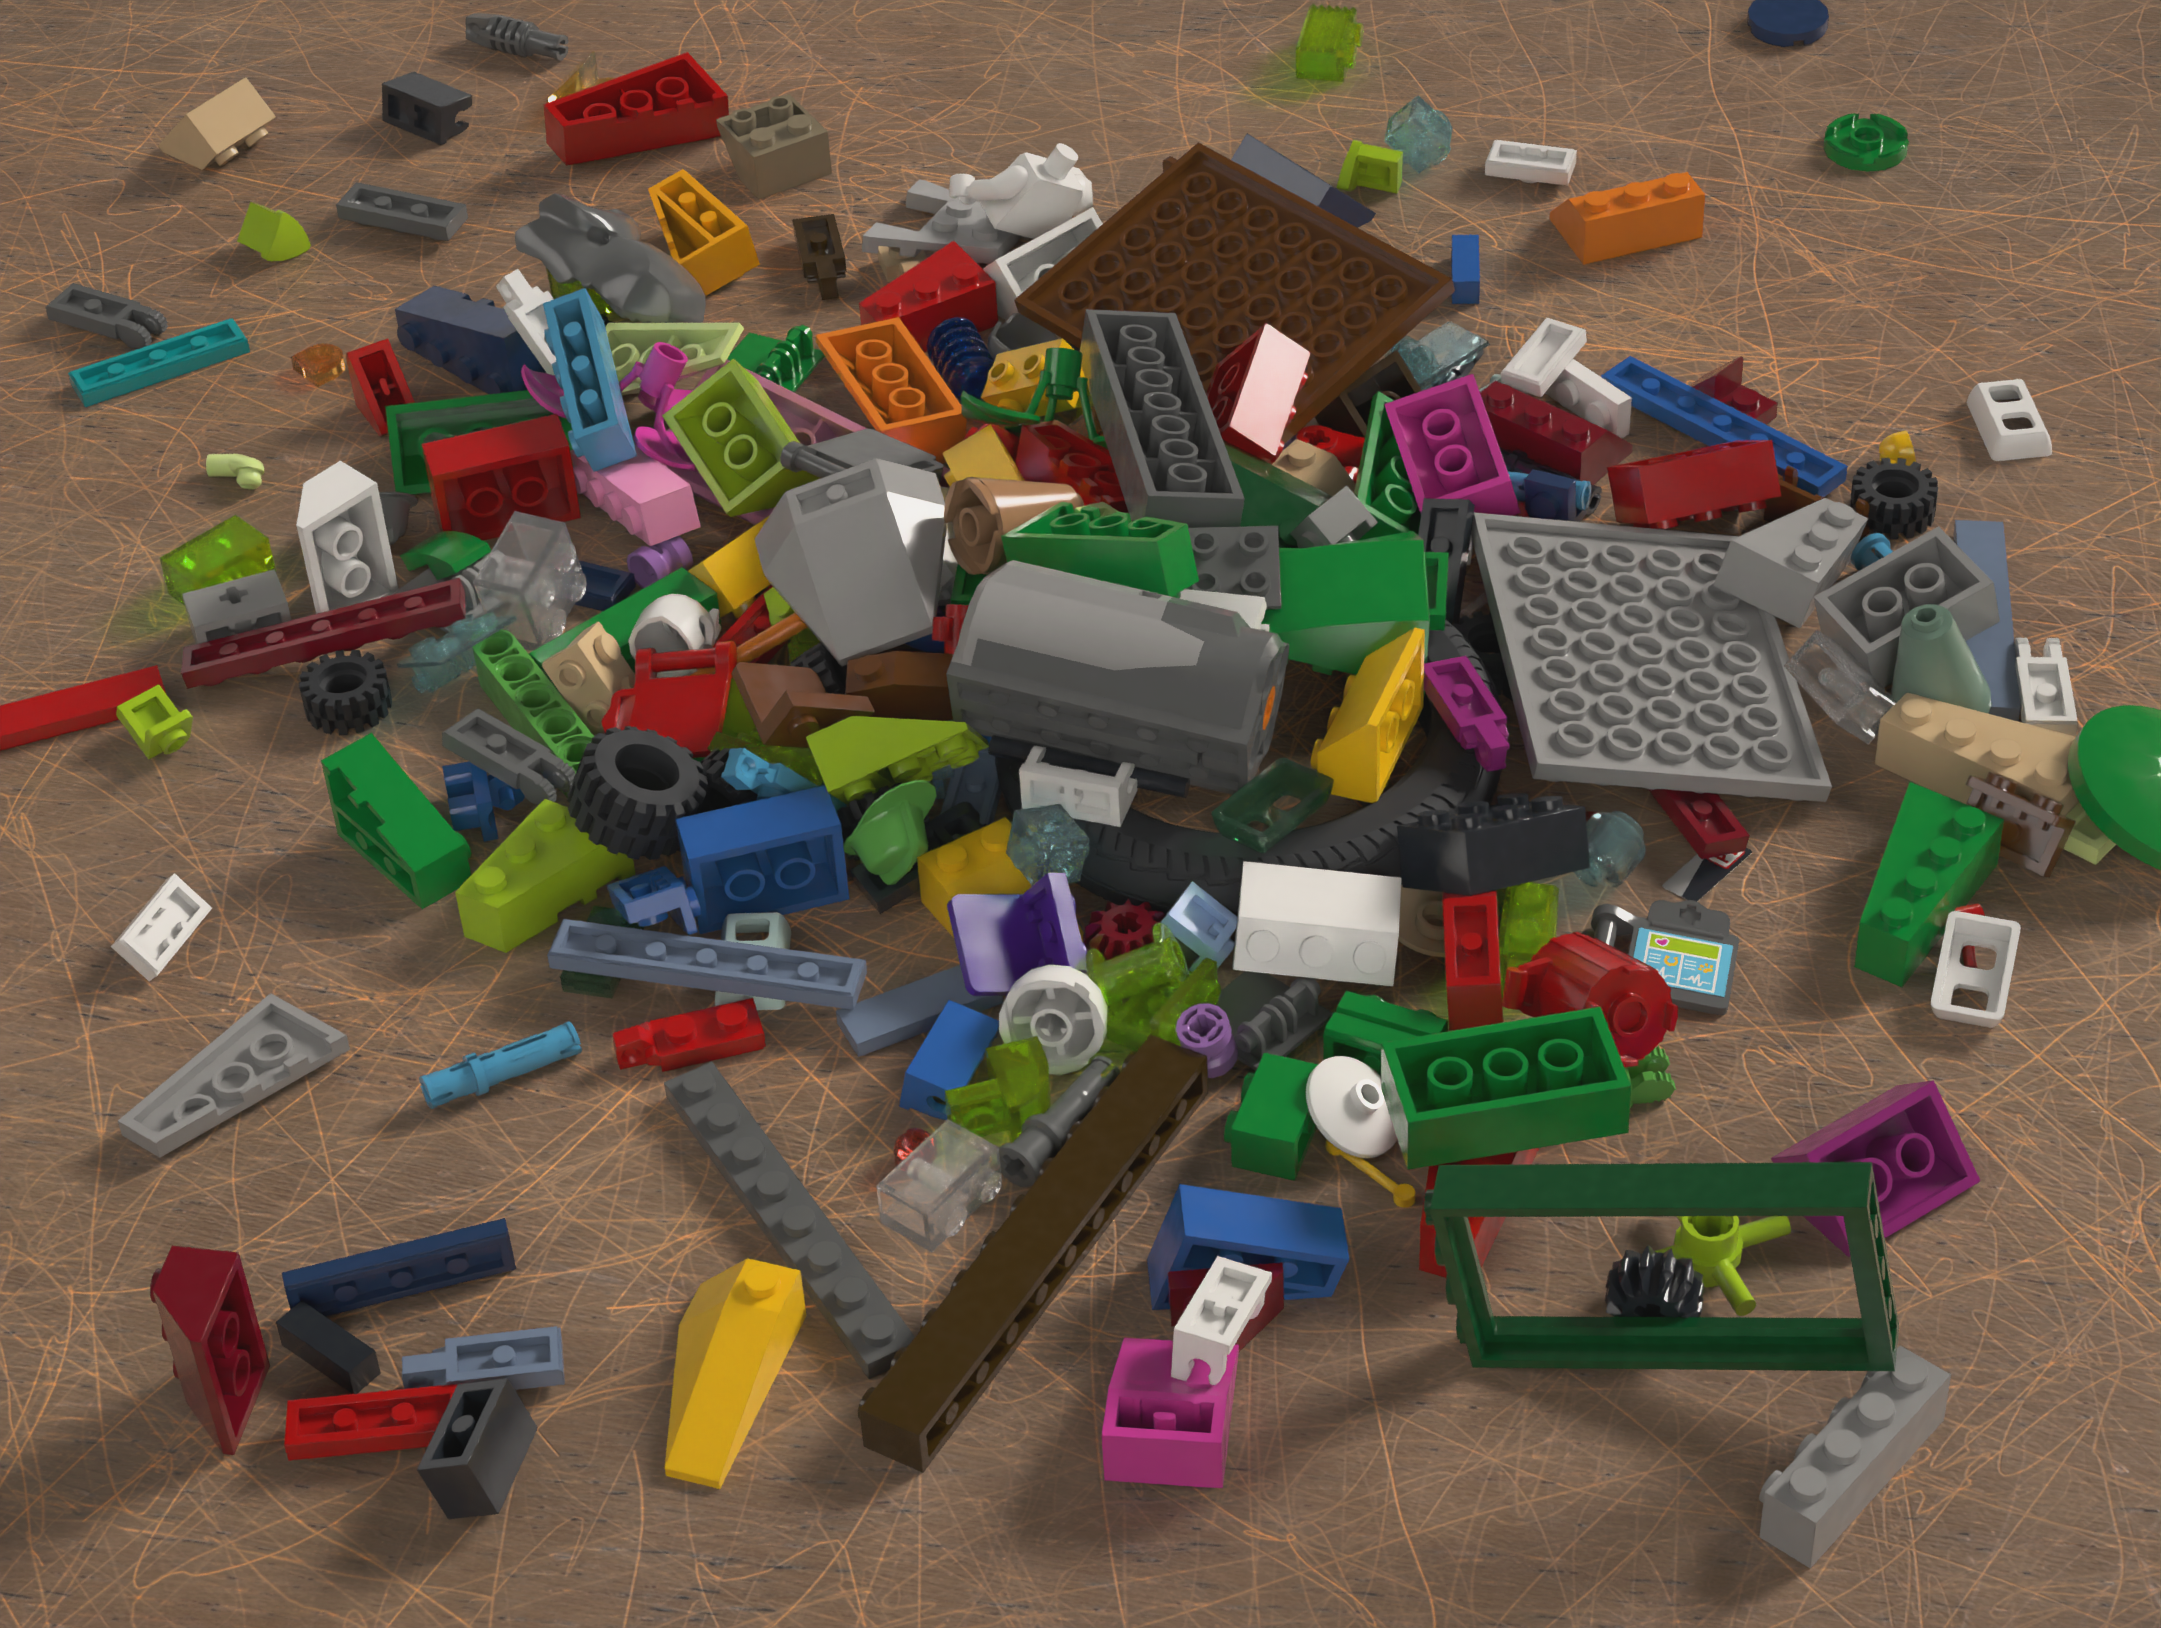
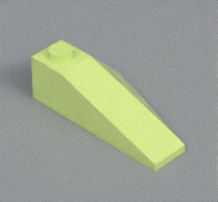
M608 323L605 327L619 382L632 371L636 362L645 364L654 344L657 342L670 344L687 356L688 361L678 381L725 364L744 330L740 323ZM637 377L621 392L622 395L639 393L642 390L640 388L641 379Z

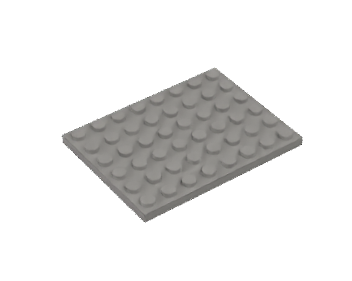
M1474 512L1471 537L1533 779L1551 782L1592 783L1602 786L1643 787L1652 790L1668 789L1693 791L1696 793L1742 795L1745 797L1782 798L1794 801H1827L1832 785L1775 616L1713 586L1731 540L1739 536Z

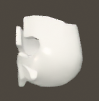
M669 594L657 598L643 610L629 638L631 655L635 659L636 652L642 648H655L657 653L712 648L721 630L719 609L713 608L708 612L698 601L686 595ZM697 669L658 672L657 677L689 676L696 672Z

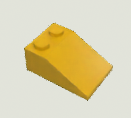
M1006 817L917 857L921 902L953 938L954 935L947 904L955 895L1024 894L1048 873L1033 846ZM1078 924L1081 940L1083 942L1084 932Z

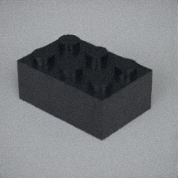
M1509 793L1497 796L1498 804L1489 806V802L1485 801L1461 803L1457 805L1458 813L1449 814L1447 810L1420 812L1417 814V822L1397 826L1403 888L1472 896L1590 868L1585 806L1563 804V797L1561 796L1537 797L1529 801L1527 793Z

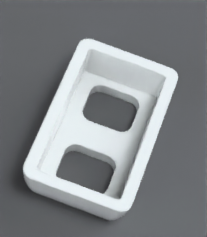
M2022 379L1978 383L1972 389L1966 403L1992 460L2005 461L2036 458L2052 454L2050 436ZM2020 399L2019 401L1995 402L1998 400ZM2025 417L2031 421L2033 428L2009 430L2005 427L2002 420Z
M1959 911L1949 913L1931 997V1008L1936 1017L1989 1028L1997 1026L2002 1021L2021 929L2018 922ZM1971 945L1994 950L1997 954L1994 968L1983 970L1963 966L1959 961L1962 948ZM1963 988L1986 993L1988 996L1986 1011L1951 1005L1954 990Z

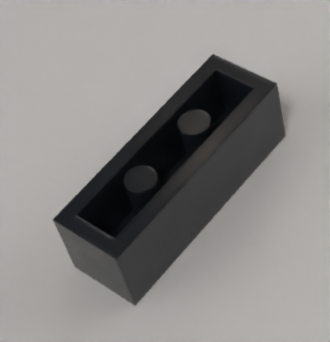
M304 1301L299 1302L276 1321L282 1346L350 1393H359L381 1374L376 1352L373 1348Z

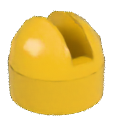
M1906 430L1887 436L1879 444L1880 462L1881 458H1890V462L1893 464H1897L1898 458L1906 459L1905 465L1907 466L1916 462L1913 444Z

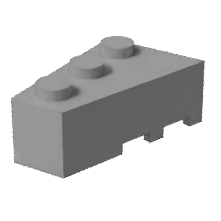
M1823 498L1732 539L1713 586L1801 628L1816 608L1814 596L1833 586L1849 565L1852 551L1859 542L1868 518L1856 513L1850 506L1844 503L1833 502Z

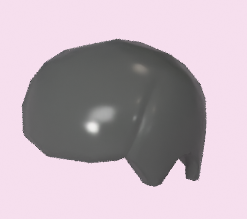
M1013 313L1005 323L997 322L988 337L987 347L990 357L995 361L996 355L999 353L1057 340L1058 337L1022 314Z

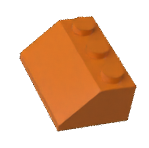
M1688 172L1672 173L1666 177L1654 180L1632 182L1623 187L1605 191H1592L1583 196L1567 199L1550 212V221L1582 264L1585 265L1702 238L1705 193Z

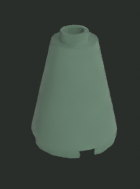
M1925 604L1910 610L1902 620L1890 697V709L1906 693H1911L1989 713L1992 705L1990 687L1951 612L1945 607L1935 604Z

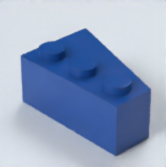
M1179 1184L1147 1258L1152 1310L1169 1309V1271L1211 1268L1217 1256L1245 1265L1282 1262L1284 1300L1332 1297L1349 1261L1342 1208Z

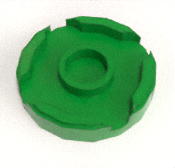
M1852 113L1835 119L1827 126L1823 148L1828 158L1845 168L1866 172L1886 170L1898 165L1906 158L1909 144L1907 139L1908 132L1895 119L1882 114L1874 113L1870 114V119H1859V114Z

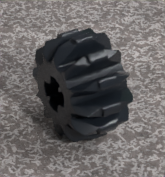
M1649 1245L1646 1246L1642 1254L1633 1250H1626L1623 1258L1620 1261L1613 1262L1612 1269L1608 1272L1605 1295L1606 1313L1614 1317H1700L1705 1288L1703 1274L1693 1270L1692 1259L1674 1258L1672 1248L1665 1253L1655 1252Z

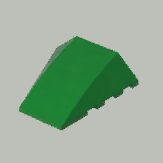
M1414 531L1279 552L1281 609H1266L1261 624H1268L1269 632L1277 633L1282 642L1289 643L1287 664L1289 660L1312 664V671L1332 675L1333 670L1357 675L1366 656L1414 628L1425 630L1424 664L1427 663L1430 618L1424 540Z

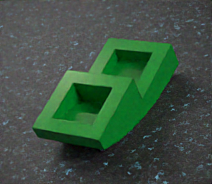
M443 531L435 533L402 553L400 557L408 571L428 564L436 580H440L458 573L492 552L487 542L470 534L457 531Z

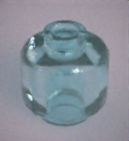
M1613 811L1611 813L1597 812L1586 822L1590 868L1575 871L1574 873L1582 882L1591 887H1597L1599 884L1608 887H1618L1626 881L1645 857L1644 832L1641 826L1626 813L1621 811Z

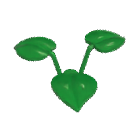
M1067 348L1046 349L1044 371L1040 372L1038 386L1027 411L1024 413L997 407L967 394L964 390L962 392L961 405L964 418L984 424L1005 426L1004 429L1020 436L1022 425L1040 424L1041 417L1035 415L1045 389V396L1049 400L1043 422L1053 421L1057 400H1072L1073 393L1078 391L1089 439L1094 444L1108 450L1104 436H1099L1096 432L1087 393L1088 378L1080 377L1083 353Z

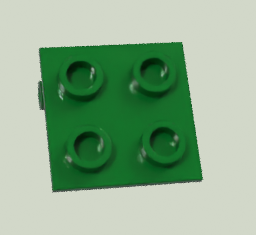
M805 325L794 326L788 331L785 338L786 341L749 332L727 359L730 361L735 359L742 367L795 392L823 360L825 355L821 350L813 348V333L811 329Z

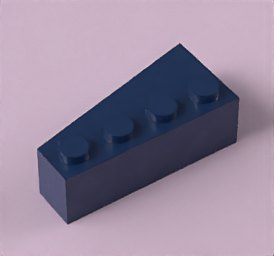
M433 286L395 309L398 324L397 336L401 345L487 394L527 390L521 374L524 364L533 371L546 373L509 320L504 308L495 307L493 300L482 298L475 302L471 300L468 294Z

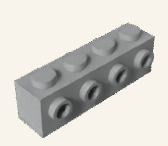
M1902 1346L1897 1348L1895 1372L1868 1371L1857 1393L1851 1399L1843 1397L1836 1404L1830 1414L1828 1424L1818 1435L1813 1433L1807 1435L1799 1445L1794 1461L1783 1472L1779 1470L1774 1471L1764 1483L1759 1495V1501L1763 1503L1760 1538L1811 1568L1944 1421L1951 1374Z

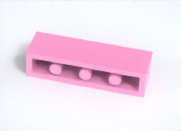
M634 444L636 457L595 472L585 456L577 457L574 450L570 451L577 493L585 495L595 507L603 509L613 521L617 520L626 527L631 535L635 534L649 546L701 527L691 485L659 461L647 456L637 445Z

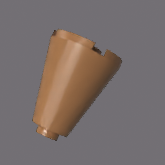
M967 477L956 481L949 488L944 506V522H953L955 538L948 539L950 549L958 564L967 573L973 575L980 573L989 574L1007 563L1001 538L1002 535L1060 502L1072 503L1073 509L1084 506L1083 500L1067 484Z

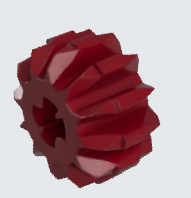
M1129 897L1124 905L1117 906L1107 901L1104 911L1091 912L1089 925L1085 926V933L1083 934V943L1087 949V961L1090 964L1091 971L1101 972L1106 982L1112 981L1117 977L1122 978L1126 985H1128L1132 978L1138 977L1148 982L1152 972H1163L1167 958L1170 957V950L1173 947L1172 934L1160 925V922L1165 917L1164 912L1153 911L1149 901L1138 906L1133 905Z

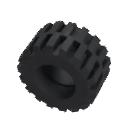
M625 726L624 730L616 727L607 729L605 734L598 733L595 735L591 743H588L584 750L568 793L567 801L570 803L568 806L569 815L576 819L575 826L580 832L588 833V839L591 842L607 847L608 852L616 855L618 852L623 853L628 858L639 860L640 856H645L649 860L659 859L661 854L670 856L676 853L677 848L680 847L676 819L698 814L707 793L705 790L708 782L707 777L702 775L704 771L700 761L692 759L693 753L686 747H680L676 744L677 741L669 736L665 738L658 735L657 731L650 729L642 731L638 730L637 727Z

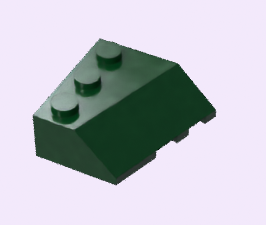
M1223 440L1245 498L1240 527L1278 526L1279 548H1298L1297 541L1290 533L1306 517L1333 496Z

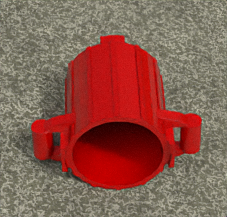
M1579 932L1564 934L1556 938L1553 937L1532 956L1530 962L1518 965V968H1507L1501 1006L1518 1010L1532 1018L1601 1007L1624 1067L1638 1066V1060H1643L1646 1055L1663 1041L1667 1030H1675L1678 1019V1006L1672 1003L1671 988L1658 973L1659 971L1597 938L1594 939Z

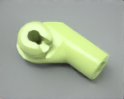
M208 454L206 459V471L209 477H237V483L244 489H257L262 484L261 475L265 473L264 466L261 461L242 454Z

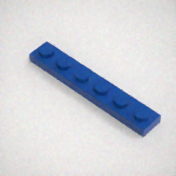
M1632 356L1627 357L1601 375V378L1632 398V407L1708 446L1736 440H1772L1778 474L1783 476L1784 481V473L1787 466L1797 469V487L1806 492L1825 497L1846 481L1847 465Z

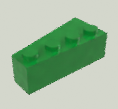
M1060 502L1001 536L1007 562L1015 560L1175 598H1180L1183 590L1199 581L1187 523L1147 516L1131 522L1130 513L1119 511L1101 517L1099 508L1090 506L1081 508V513H1074L1072 503Z
M1909 782L1860 919L1854 967L1899 987H1903L1945 933L1949 913L1957 907L1966 906L1997 866L2004 819Z

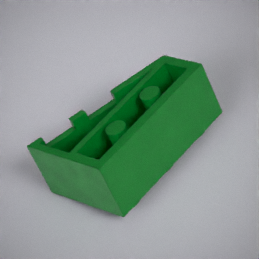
M372 733L321 760L338 836L422 910L459 889L471 876L468 859L471 858L472 853L465 838L459 832L452 829Z

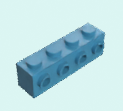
M586 288L543 303L548 329L544 330V334L550 351L556 357V362L552 363V368L560 388L564 391V396L560 397V402L568 422L572 425L573 430L568 431V436L574 453L577 457L585 456L594 472L636 457L637 454L605 324Z

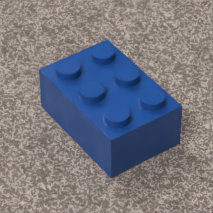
M825 785L676 819L685 882L687 887H693L702 912L701 916L695 917L700 934L721 930L724 919L728 914L778 912L785 915L850 900L841 823Z

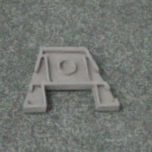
M919 179L907 191L906 208L935 215L920 231L876 222L863 235L862 252L878 254V246L900 248L899 256L916 257L922 250L938 251L954 240L976 263L990 264L1006 255L1022 236L994 229L979 201L966 205L960 201V197H950L949 189Z

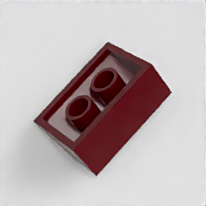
M1495 380L1480 392L1499 447L1510 451L1519 449L1526 452L1528 458L1535 462L1547 465L1581 481H1590L1592 485L1596 484L1608 473L1607 467L1618 465L1633 452V445L1609 430L1518 391L1509 385Z
M171 1246L163 1267L156 1269L152 1276L150 1297L151 1301L157 1304L160 1313L162 1337L170 1346L173 1356V1373L175 1378L180 1379L188 1406L221 1452L226 1455H235L270 1368L239 1252Z

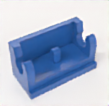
M948 1000L905 1072L899 1107L906 1110L912 1108L931 1117L949 1120L954 1109L936 1102L932 1096L938 1097L944 1102L959 1104L963 1092L985 1054L989 1052L992 1042L999 1035V1020Z

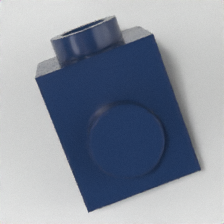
M1534 469L1525 478V510L1530 518L1580 522L1586 515L1587 510L1584 511L1576 508L1575 479Z

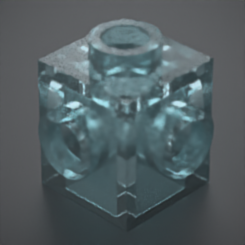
M1418 95L1388 119L1384 142L1392 150L1402 151L1403 163L1409 164L1420 173L1429 165H1438L1447 157L1451 150L1450 142L1453 127L1444 113L1434 110Z
M1061 804L1015 810L1006 854L1032 886L1047 873H1066L1068 883L1079 882L1084 861L1089 854V838Z

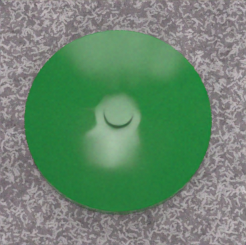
M2136 705L2116 706L2102 710L2087 721L2073 740L2069 749L2068 772L2072 788L2087 815L2111 841L2131 856L2161 870V710Z

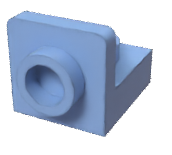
M1193 881L1160 922L1161 926L1199 955L1189 968V971L1196 976L1209 963L1218 968L1234 949L1235 942L1230 939V936L1236 929L1237 916Z

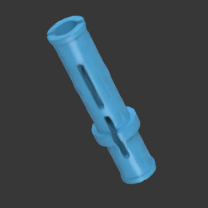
M568 1021L551 1030L505 1045L489 1053L479 1056L476 1053L465 1055L460 1063L420 1076L419 1082L422 1085L420 1087L430 1109L474 1092L477 1096L488 1093L489 1087L499 1084V1082L515 1078L563 1058L581 1054L580 1039L575 1027Z

